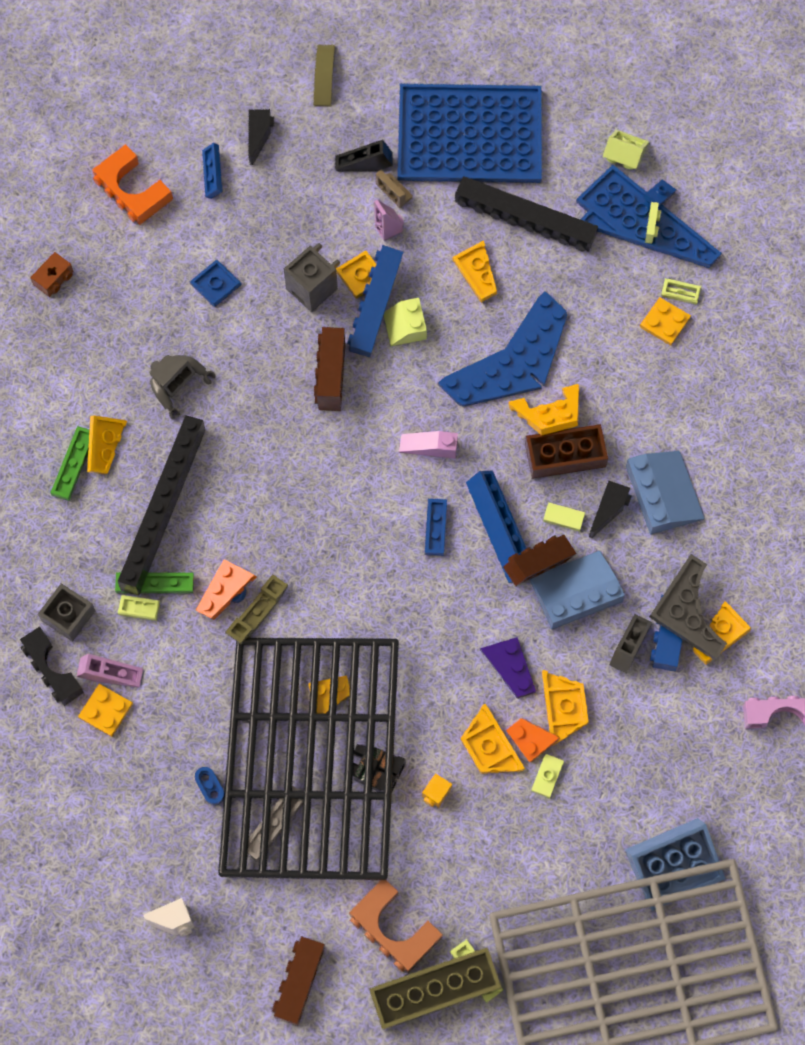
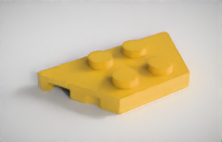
M542 670L549 732L561 738L552 745L554 746L589 723L584 684L570 681L566 677L556 676L548 673L546 670Z
M485 703L460 739L480 774L521 772L525 770V767Z

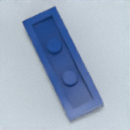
M214 142L202 150L205 197L209 199L223 192L219 144Z
M428 498L425 555L444 556L447 499Z

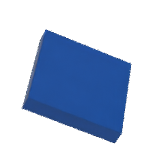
M217 259L190 281V284L214 308L242 285Z

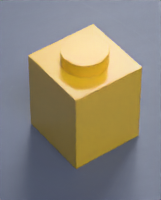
M435 773L422 792L423 801L430 807L435 805L439 808L451 791L452 784Z

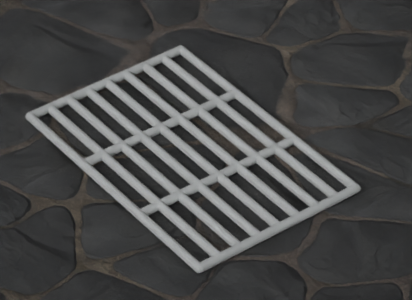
M734 859L495 911L489 914L518 1045H526L595 1028H600L602 1040L583 1045H622L683 1030L686 1031L688 1043L680 1045H719L778 1030L737 863ZM727 868L730 869L732 877L730 881L663 896L660 894L659 883ZM646 886L651 888L653 898L581 914L579 901ZM735 889L737 901L670 916L665 914L663 904ZM565 904L571 905L573 916L502 932L500 930L498 919ZM652 906L656 908L657 919L590 934L585 932L583 924L585 921ZM740 909L743 921L673 937L670 935L668 924ZM572 924L576 926L578 934L576 937L505 952L503 943L505 939ZM660 927L663 939L593 955L590 953L588 942ZM745 929L747 942L680 957L675 955L673 945ZM580 944L583 957L510 973L508 960ZM663 947L666 949L667 960L595 975L593 963ZM746 950L751 952L753 962L681 978L679 965ZM585 965L587 978L516 994L514 992L512 981ZM666 968L671 970L673 978L671 981L600 996L598 987L600 983ZM756 971L758 983L686 999L683 986ZM590 986L591 999L519 1014L517 1002ZM674 988L676 990L678 1001L605 1017L604 1004ZM761 991L763 1004L691 1020L688 1007ZM595 1007L596 1020L524 1036L522 1027L524 1022ZM681 1010L683 1022L610 1038L608 1025ZM766 1012L768 1025L696 1041L694 1028Z

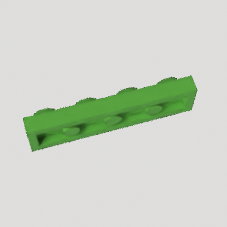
M77 426L50 492L51 496L70 501L88 455L89 429Z
M116 572L115 592L127 593L120 590L117 581L121 572ZM148 573L140 593H193L194 573Z

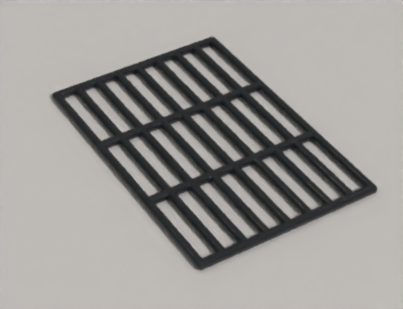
M247 638L242 644L236 641L218 875L220 877L386 880L388 878L399 653L398 639ZM244 645H255L250 713H239ZM263 645L274 646L270 713H258ZM282 646H294L289 713H278ZM301 646H313L309 713H297ZM321 646H332L328 713H317ZM340 646H352L348 714H336ZM360 646H371L368 714H356ZM379 646H391L388 714H376ZM238 720L249 721L244 790H233ZM257 721H269L264 790H252ZM277 721H289L284 790H272ZM297 721H308L304 791H292ZM316 721H328L324 791H312ZM336 722H348L344 791H332ZM356 722H367L364 792L352 791ZM375 722H387L384 792H372ZM232 798H244L239 869H227ZM252 798H264L259 870L247 869ZM272 798L283 799L279 870H267ZM291 799H303L299 870H287ZM311 799H323L319 871H307ZM331 799H343L339 871H327ZM351 800H363L360 872L348 871ZM371 800H383L380 872H368Z

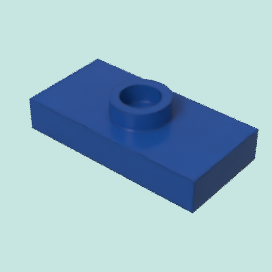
M662 179L646 192L643 198L650 204L651 202L659 203V208L674 195L677 189Z

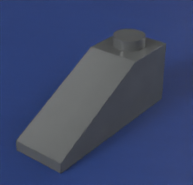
M634 614L613 654L610 666L627 674L652 624L651 621Z

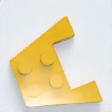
M579 384L562 388L565 400H557L554 403L541 404L537 407L529 408L525 398L509 401V408L511 411H516L517 416L521 419L527 420L528 425L541 435L578 426Z

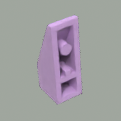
M375 200V228L382 239L385 241L403 232L404 221L401 215H397L394 209L381 201Z
M434 431L401 434L399 453L455 459L458 433Z
M87 654L80 658L77 677L94 682L140 687L143 668Z

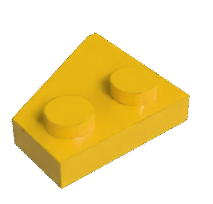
M347 675L338 677L337 705L349 697L350 688ZM330 679L319 681L317 713L329 712Z

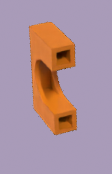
M125 144L92 169L94 174L93 180L98 186L102 185L105 188L104 191L109 198L113 197L121 210L125 209L128 212L127 215L132 222L136 221L141 225L171 202L173 196L172 191L161 180L139 194H129L119 188V182L122 177L139 165L137 155Z

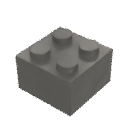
M61 583L39 611L38 616L43 623L73 642L96 610L91 602Z

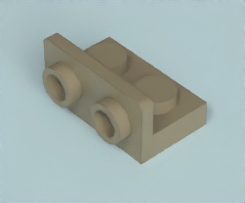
M382 170L376 173V185L399 208L413 198V195L391 173L385 174Z

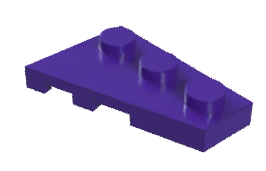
M517 637L480 648V651L489 660L516 698L536 693Z

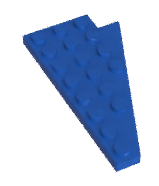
M614 165L609 167L576 199V203L587 211L581 220L597 225V232L706 268H710L722 255L719 250L663 205L658 208V210H661L660 221H656V226H659L658 236L653 238L652 244L645 243L651 206L643 198L646 191Z

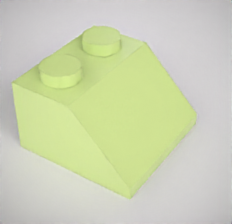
M616 129L609 136L603 157L607 158L608 162L621 163L627 169H637L649 141Z
M419 298L400 301L385 311L384 320L390 346L427 339V329Z

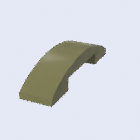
M317 45L313 106L331 107L335 45Z
M272 574L262 586L258 596L240 618L235 619L225 631V634L242 644L260 626L278 603L288 584Z

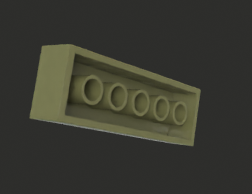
M488 947L369 988L383 1030L502 989Z

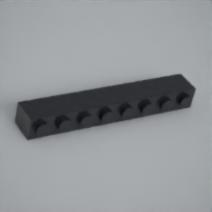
M463 176L455 192V202L461 207L473 208L477 213L489 214L493 219L505 220L512 226H521L528 232H537L544 238H553L558 240L560 244H569L579 251L589 252L597 235V225Z

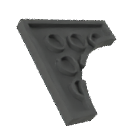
M690 554L649 618L716 661L727 643L707 625L702 616L703 612L700 600L698 599V589L707 564Z

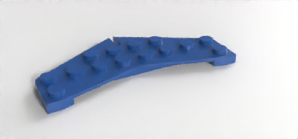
M546 291L537 298L505 349L445 376L438 382V385L460 406H469L541 389L542 386L531 375L543 386L545 385L567 319L566 310Z

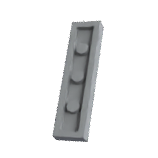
M292 785V791H300ZM282 798L271 809L268 848L281 833ZM291 799L290 820L303 805V799ZM262 822L249 837L248 855L256 861H259Z

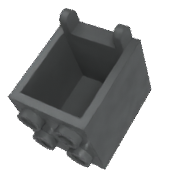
M320 243L314 247L310 245L283 269L286 290L310 312L314 311L338 289L336 268L341 262L337 259L330 264L318 253L322 248Z

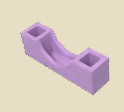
M789 696L787 699L769 697L767 700L749 698L743 705L745 729L765 728L769 718L778 712L795 714L805 726V698H799V696Z

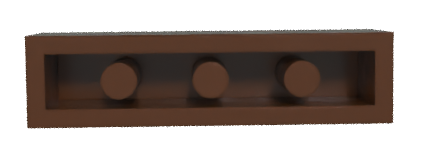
M554 535L546 540V543L541 541L533 547L534 549L528 547L520 553L521 555L515 553L508 558L509 562L503 568L516 587L566 563L577 553L565 535L559 537Z
M301 936L300 941L296 940L292 951L295 953L293 961L289 960L285 971L288 973L286 981L282 980L279 988L281 993L279 1001L275 1000L272 1008L275 1019L299 1026L325 950L324 943Z

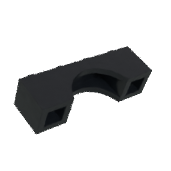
M40 626L20 639L23 644L20 647L26 657L31 656L33 661L30 663L35 671L42 672L44 676L41 679L47 688L49 686L52 687L54 692L51 694L57 703L61 701L65 706L84 693L72 673L60 674L48 667L47 658L53 646Z

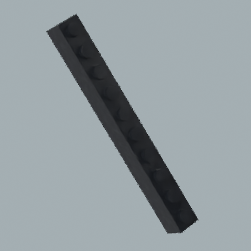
M187 415L184 417L117 581L121 591L137 596L140 595L206 431L202 419Z

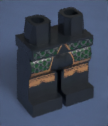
M357 744L354 756L361 760L359 765L353 762V778L364 785L366 746ZM374 747L372 789L377 792H384L386 752ZM394 756L392 792L397 784V779L399 780L406 765L405 758L400 756Z

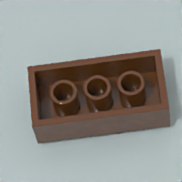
M322 327V334H318L319 351H317L316 385H314L315 404H318L319 410L341 411L346 347L345 328Z
M601 424L566 429L545 435L533 434L526 436L525 448L532 479L607 467L608 455Z

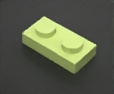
M651 202L645 243L652 244L653 238L658 236L659 226H656V221H660L661 210H658L659 203Z

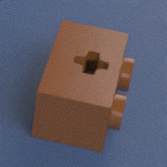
M54 252L30 278L36 288L50 297L60 290L64 281L70 280L74 271L70 262Z

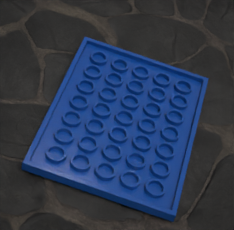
M400 84L398 181L461 182L463 176L478 182L541 183V86Z

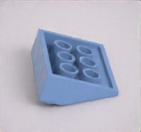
M680 451L648 453L627 459L626 469L650 535L705 519Z
M600 551L558 566L530 580L551 630L622 603L625 597L617 577Z
M699 818L625 849L637 880L719 862L707 826ZM723 870L659 883L658 886L660 894L663 896L712 885L724 880L725 876ZM650 886L641 887L646 899L653 898ZM655 906L650 907L652 911L656 909Z

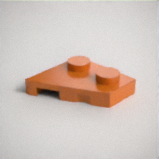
M520 718L506 730L529 762L535 760L561 739L558 735H554L524 718Z

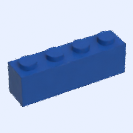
M656 622L659 625V631H655L653 637L656 648L651 650L650 661H653L652 667L676 672L682 639Z

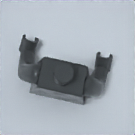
M166 355L160 362L154 361L151 364L150 375L152 378L150 385L152 391L162 406L169 410V417L172 420L175 419L171 413L176 411L180 415V410L173 408V403L169 397L172 398L196 373L204 376L206 384L212 383L207 376H211L214 379L216 377L213 371L207 372L201 363L190 356Z

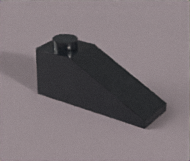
M270 109L249 110L248 157L250 165L255 163L271 134V127H274V116H271Z
M383 139L335 156V170L337 172L379 171L393 166V152Z
M608 481L589 533L590 538H593L623 511L625 505L629 506L632 495H629L630 487Z

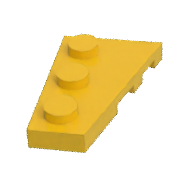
M726 601L723 602L720 610L715 614L709 625L727 643L722 652L751 631V627ZM693 647V652L705 665L713 660Z

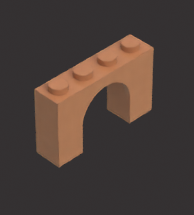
M380 880L349 912L351 917L349 921L357 929L361 927L366 932L364 936L371 943L376 941L381 946L379 948L380 952L385 957L391 956L395 960L393 964L401 972L405 970L409 973L442 939L443 935L427 921L411 938L405 941H393L385 937L378 925L379 917L383 910L398 896V891L387 880Z

